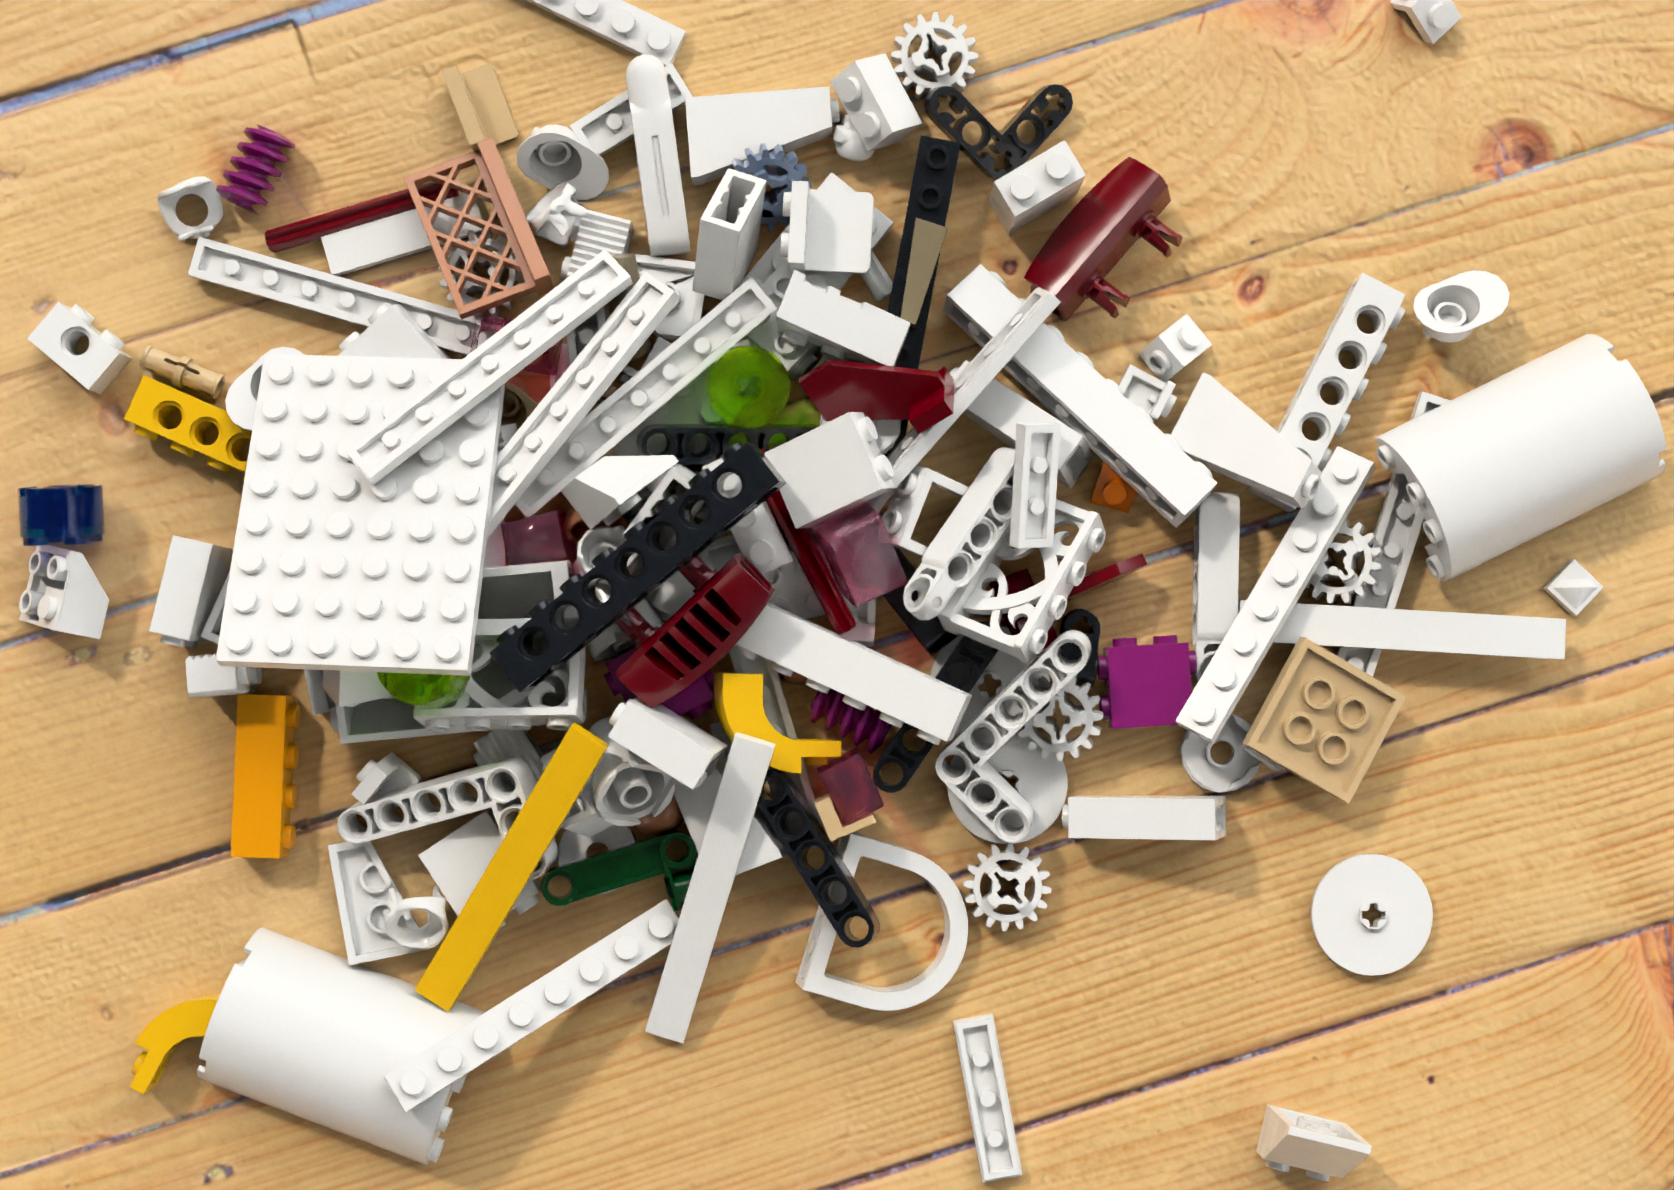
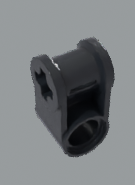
M1073 609L1063 617L1060 634L1071 630V624L1078 623L1080 617H1084L1085 623L1091 626L1090 632H1083L1090 640L1091 653L1086 665L1077 674L1075 685L1082 686L1088 682L1091 684L1090 688H1093L1098 665L1097 651L1100 623L1091 612L1084 609ZM1065 643L1060 647L1062 655L1068 660L1074 661L1082 657V651L1075 643Z

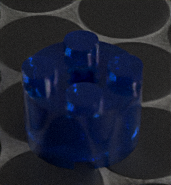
M52 485L43 488H37V486L18 488L20 537H23L24 546L49 545V543L63 542V545H78L103 541L102 534L105 533L102 485Z

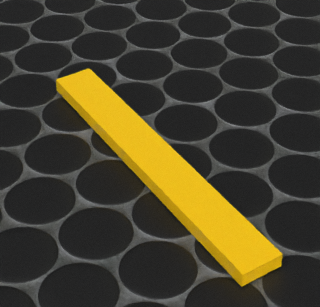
M573 723L414 991L447 1012L453 1008L610 744L577 723Z

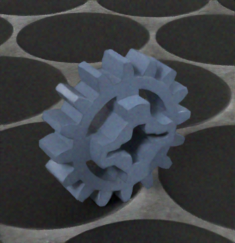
M765 143L760 144L759 153L754 154L749 148L744 149L747 159L741 161L734 158L732 160L736 171L745 174L751 173L750 175L767 180L766 184L773 188L768 192L765 191L763 209L765 210H762L760 227L762 223H765L769 231L774 232L775 223L779 221L787 227L789 219L788 217H783L784 192L792 191V181H808L809 188H812L809 178L804 177L808 173L804 163L797 164L798 158L794 151L784 156V150L779 144L775 146L773 152H768ZM767 165H775V166H777V167L774 168V167H770V166H767Z

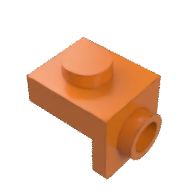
M1102 461L1091 493L1090 503L1129 513L1136 491L1108 464Z

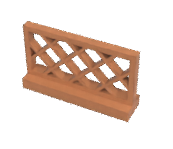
M492 137L478 142L479 149L404 177L461 320L535 291L541 296L554 289L547 266ZM476 164L480 174L474 187L455 181L460 170ZM430 181L443 185L436 201L420 196L416 186ZM483 184L485 185L488 193L481 191ZM451 188L469 195L462 211L443 205ZM477 198L493 204L494 209L488 221L469 215ZM425 207L431 209L429 215H427ZM439 212L457 219L450 235L438 232L432 227ZM497 218H499L502 227L495 225ZM465 222L483 229L476 246L457 239ZM491 232L506 237L508 240L502 256L483 249ZM438 240L445 243L443 250L441 249ZM453 246L472 253L464 270L447 264L446 260ZM512 252L516 261L509 259ZM479 256L498 263L490 280L471 273ZM505 266L521 272L525 281L510 288L497 283ZM452 275L460 277L457 284ZM467 280L486 287L481 299L464 305L460 294Z

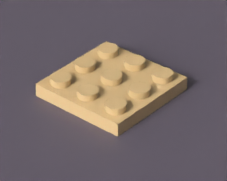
M1299 637L1242 744L1340 801L1349 804L1406 696L1306 637Z

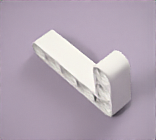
M1068 630L1060 634L944 747L936 760L935 769L939 778L1004 842L1016 843L1023 840L1029 833L1034 813L1030 804L987 760L1084 668L1091 653V643L1088 637L1081 631ZM1065 643H1075L1081 649L1082 657L1074 661L1068 660L1062 655L1060 647ZM1036 671L1048 673L1052 678L1053 685L1049 688H1039L1032 681V674ZM1008 699L1017 700L1023 706V714L1019 716L1008 714L1004 710L1003 702ZM978 727L990 729L994 734L995 741L992 743H982L975 736V729ZM953 754L959 755L965 761L966 768L959 771L952 769L948 765L946 757ZM982 783L988 784L994 790L995 797L991 799L981 798L976 793L975 786ZM1011 812L1017 813L1023 819L1024 825L1017 828L1010 827L1005 822L1003 815Z
M517 757L502 759L375 795L365 804L358 801L339 816L337 822L338 832L347 842L361 844L492 808L503 840L516 819L515 811H521L536 782L531 768L523 759ZM502 772L508 773L513 777L515 787L505 784L502 779ZM465 783L472 784L476 788L478 798L468 794ZM429 793L438 797L441 808L435 807L430 802ZM392 804L401 807L404 812V818L395 814ZM356 814L365 818L367 828L359 824ZM555 838L542 857V863L538 864L529 880L539 878L556 861L558 848Z

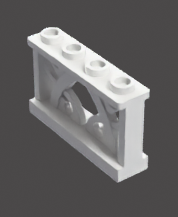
M1056 499L1054 529L1061 525L1070 524L1077 527L1079 532L1070 546L1062 544V540L1069 536V532L1061 531L1054 534L1053 547L1038 548L1044 562L1045 579L1026 590L1008 595L1006 578L998 568L1002 560L1020 559L1035 550V548L1018 549L1009 546L1010 523L972 580L967 585L958 587L945 608L937 615L943 629L957 636L962 634L1029 664L1034 655L1039 654L1045 647L1048 630L1054 620H1059L1064 614L1067 606V597L1073 587L1078 586L1084 579L1087 569L1086 564L1093 552L1097 553L1104 543L1106 532L1100 514L1094 511L1088 512ZM1057 558L1063 559L1060 565ZM990 581H996L999 584L997 597H994V588L990 591H985ZM1008 613V619L1014 628L1018 618H1028L1020 634L1007 635L1000 629L1002 614ZM971 614L991 615L990 627L969 619V616Z
M579 617L564 618L565 624L570 628H574L579 621ZM531 618L477 619L474 646H481L483 653L479 659L472 662L471 673L481 670L493 659L490 652L499 645L496 639L504 631L514 625L520 628ZM538 631L533 636L532 645H535V651L539 654L546 650L547 639L543 633ZM585 647L569 660V674L561 669H557L550 675L561 679L567 687V696L558 706L550 707L542 703V697L545 693L552 692L557 695L553 686L545 682V680L531 691L519 693L515 688L505 696L497 699L482 689L472 676L417 674L413 718L424 725L426 730L434 732L449 731L450 725H466L465 728L471 731H488L491 725H506V728L509 730L525 731L531 729V724H547L549 729L569 730L573 723H584ZM454 677L458 683L449 685L445 689L443 697L449 694H456L457 702L452 707L440 708L433 700L434 690L442 681ZM473 699L483 708L468 707L470 706L471 700ZM527 700L531 707H519Z

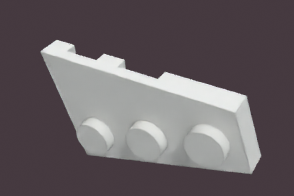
M346 841L328 845L349 965L429 950L430 948H407L396 943L387 934L382 911L388 909L389 889L393 888L395 891L396 904L403 901V898L372 842L352 844ZM410 911L405 912L398 919V925L404 929L412 930L419 928Z

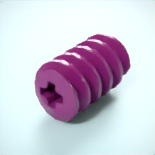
M257 125L259 129L247 127L244 130L245 136L252 143L239 142L237 145L238 150L245 157L232 156L230 159V163L238 172L225 171L223 173V177L231 186L218 185L216 191L225 200L259 215L252 208L253 205L266 206L268 203L262 197L260 191H274L275 189L266 179L267 176L281 177L282 175L273 165L274 162L287 163L289 160L280 151L281 148L294 149L296 145L284 136L266 127Z
M831 688L828 694L818 691L810 706V709H812L810 721L812 723H816L825 716V730L830 731L839 723L840 738L843 739L851 731H854L853 744L858 746L866 738L869 739L868 752L871 754L883 744L892 725L879 718L881 711H874L868 705L865 711L852 707L842 701L844 694Z

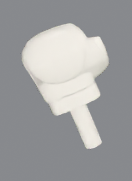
M849 115L843 116L840 119L841 125L835 127L833 134L837 154L845 159L857 162L865 161L872 157L874 150L867 151Z

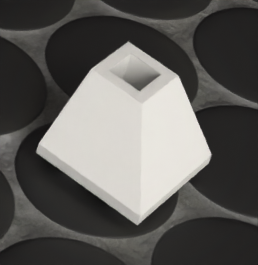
M674 455L604 456L570 481L561 492L589 529L594 528L602 521L608 527L627 513L633 506L638 505L649 497L667 474V471L679 461Z
M37 542L36 551L32 553L29 560L30 576L27 589L21 595L19 602L21 612L19 620L54 631L100 639L109 598L81 552Z

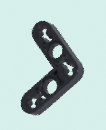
M1052 84L1043 86L1037 90L1000 132L954 87L942 86L934 88L926 96L924 107L928 117L951 141L961 143L960 150L986 176L992 179H999L1023 165L1069 115L1072 110L1073 99L1069 90L1063 85ZM1047 95H1059L1060 98L1057 101V105L1060 107L1059 110H1049L1042 118L1031 113L1033 109L1036 113L1042 112L1048 106ZM938 96L941 98L950 96L952 100L949 102V107L955 114H962L963 110L967 113L956 121L953 128L950 126V123L956 119L948 112H937L940 106L936 100ZM1042 119L1048 122V124H1047L1046 126H1045L1044 122L1042 121ZM1024 120L1033 123L1036 130L1034 139L1027 144L1021 142L1017 137V127ZM970 121L976 122L982 132L979 142L974 145L966 143L962 136L963 127ZM991 138L994 140V143L988 147L995 154L1005 153L1007 155L1004 158V164L1007 166L1005 169L996 168L994 170L992 166L995 164V159L988 152H982L980 156L977 154L978 151L988 145Z

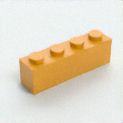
M238 694L231 857L279 859L289 856V849L294 848L296 831L295 826L290 825V810L296 807L297 786L292 785V768L296 769L298 766L299 747L297 744H293L294 728L299 727L301 719L300 705L295 704V696Z

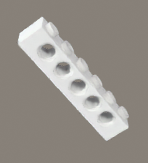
M1364 273L1355 278L1276 430L1311 459L1320 471L1325 468L1331 457L1332 450L1327 447L1334 434L1340 436L1349 422L1351 415L1346 413L1352 399L1358 401L1367 387L1369 379L1364 377L1370 364L1377 365L1386 350L1387 344L1382 342L1389 328L1394 330L1405 312V308L1400 306L1405 294ZM1358 315H1366L1372 320L1374 329L1371 334H1366L1359 330L1357 326ZM1340 350L1350 351L1354 355L1356 360L1354 369H1346L1341 366L1338 360ZM1323 385H1329L1336 390L1337 402L1335 405H1328L1321 399L1320 389ZM1305 420H1310L1317 424L1319 437L1316 441H1311L1304 437L1302 424ZM1250 486L1246 488V491L1287 512L1297 508L1295 505Z

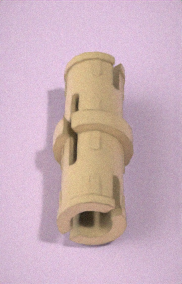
M152 345L146 347L140 359V369L171 380L173 386L178 388L186 386L211 396L213 399L220 395L225 383V375L194 364L192 358L187 356L179 358Z

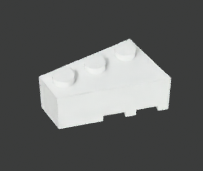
M794 270L776 314L778 330L784 332L783 339L805 347L806 342L822 347L820 353L834 360L843 361L846 356L860 363L886 366L896 365L910 329V322L867 302H862L861 304L840 296L841 291L832 286H828L825 290L804 281L806 275Z

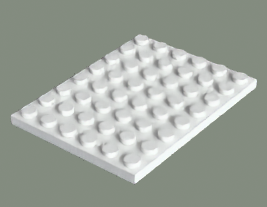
M264 354L216 662L220 666L471 676L506 383L373 485L348 457L345 449L462 359Z

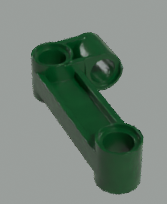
M674 830L565 865L553 867L543 875L541 881L542 894L550 904L565 906L571 902L664 874L667 893L675 912L681 910L698 858L696 845L687 834ZM673 839H682L687 844V853L680 860H671L666 855L667 844ZM563 875L570 879L571 889L564 896H554L548 890L549 881L555 876Z

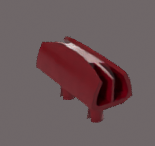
M1132 157L1126 158L1080 200L1041 248L1024 278L1032 284L1030 293L1040 287L1051 292L1061 302L1052 312L1060 320L1067 321L1088 298L1102 307L1113 318L1119 316L1117 307L1110 300L1126 308L1130 297L1126 294L1124 295L1104 278L1141 237L1162 252L1165 257L1171 256L1172 253L1170 246L1164 240L1179 247L1183 237L1157 219L1158 215L1171 202L1168 185L1161 175Z
M738 553L719 571L717 569L712 571L699 556L689 562L691 566L685 565L679 572L695 588L692 591L694 595L660 628L658 626L653 628L635 608L626 613L630 621L621 617L615 622L636 644L634 647L636 652L616 670L618 679L651 709L681 692L721 660L742 638L767 605L775 589L747 557Z

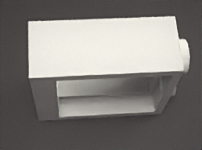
M915 466L898 487L895 488L889 507L881 519V527L876 539L922 559L928 547L910 538L931 484L960 498L965 495L969 487L929 468Z

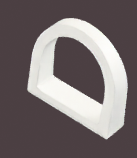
M856 832L839 838L836 850L853 878L859 859L864 856L913 871L928 882L936 893L943 909L945 929L942 945L934 961L923 973L900 985L874 987L825 973V969L837 933L819 905L795 983L802 990L873 1010H900L926 1001L938 993L950 981L965 953L968 939V917L960 891L940 866L915 851ZM833 881L828 888V895L833 902L842 904L846 899L847 891L842 883Z

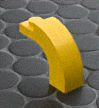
M714 673V701L723 730L731 742H733L735 733L739 732L776 744L769 768L790 773H801L802 757H804V764L828 765V757H841V741L790 739L773 728L765 715L763 707V674Z
M220 994L203 995L186 1000L164 1011L144 1028L135 1044L148 1050V1053L143 1051L135 1061L131 1069V1073L135 1077L129 1086L130 1088L143 1095L153 1090L177 1047L187 1038L205 1036Z

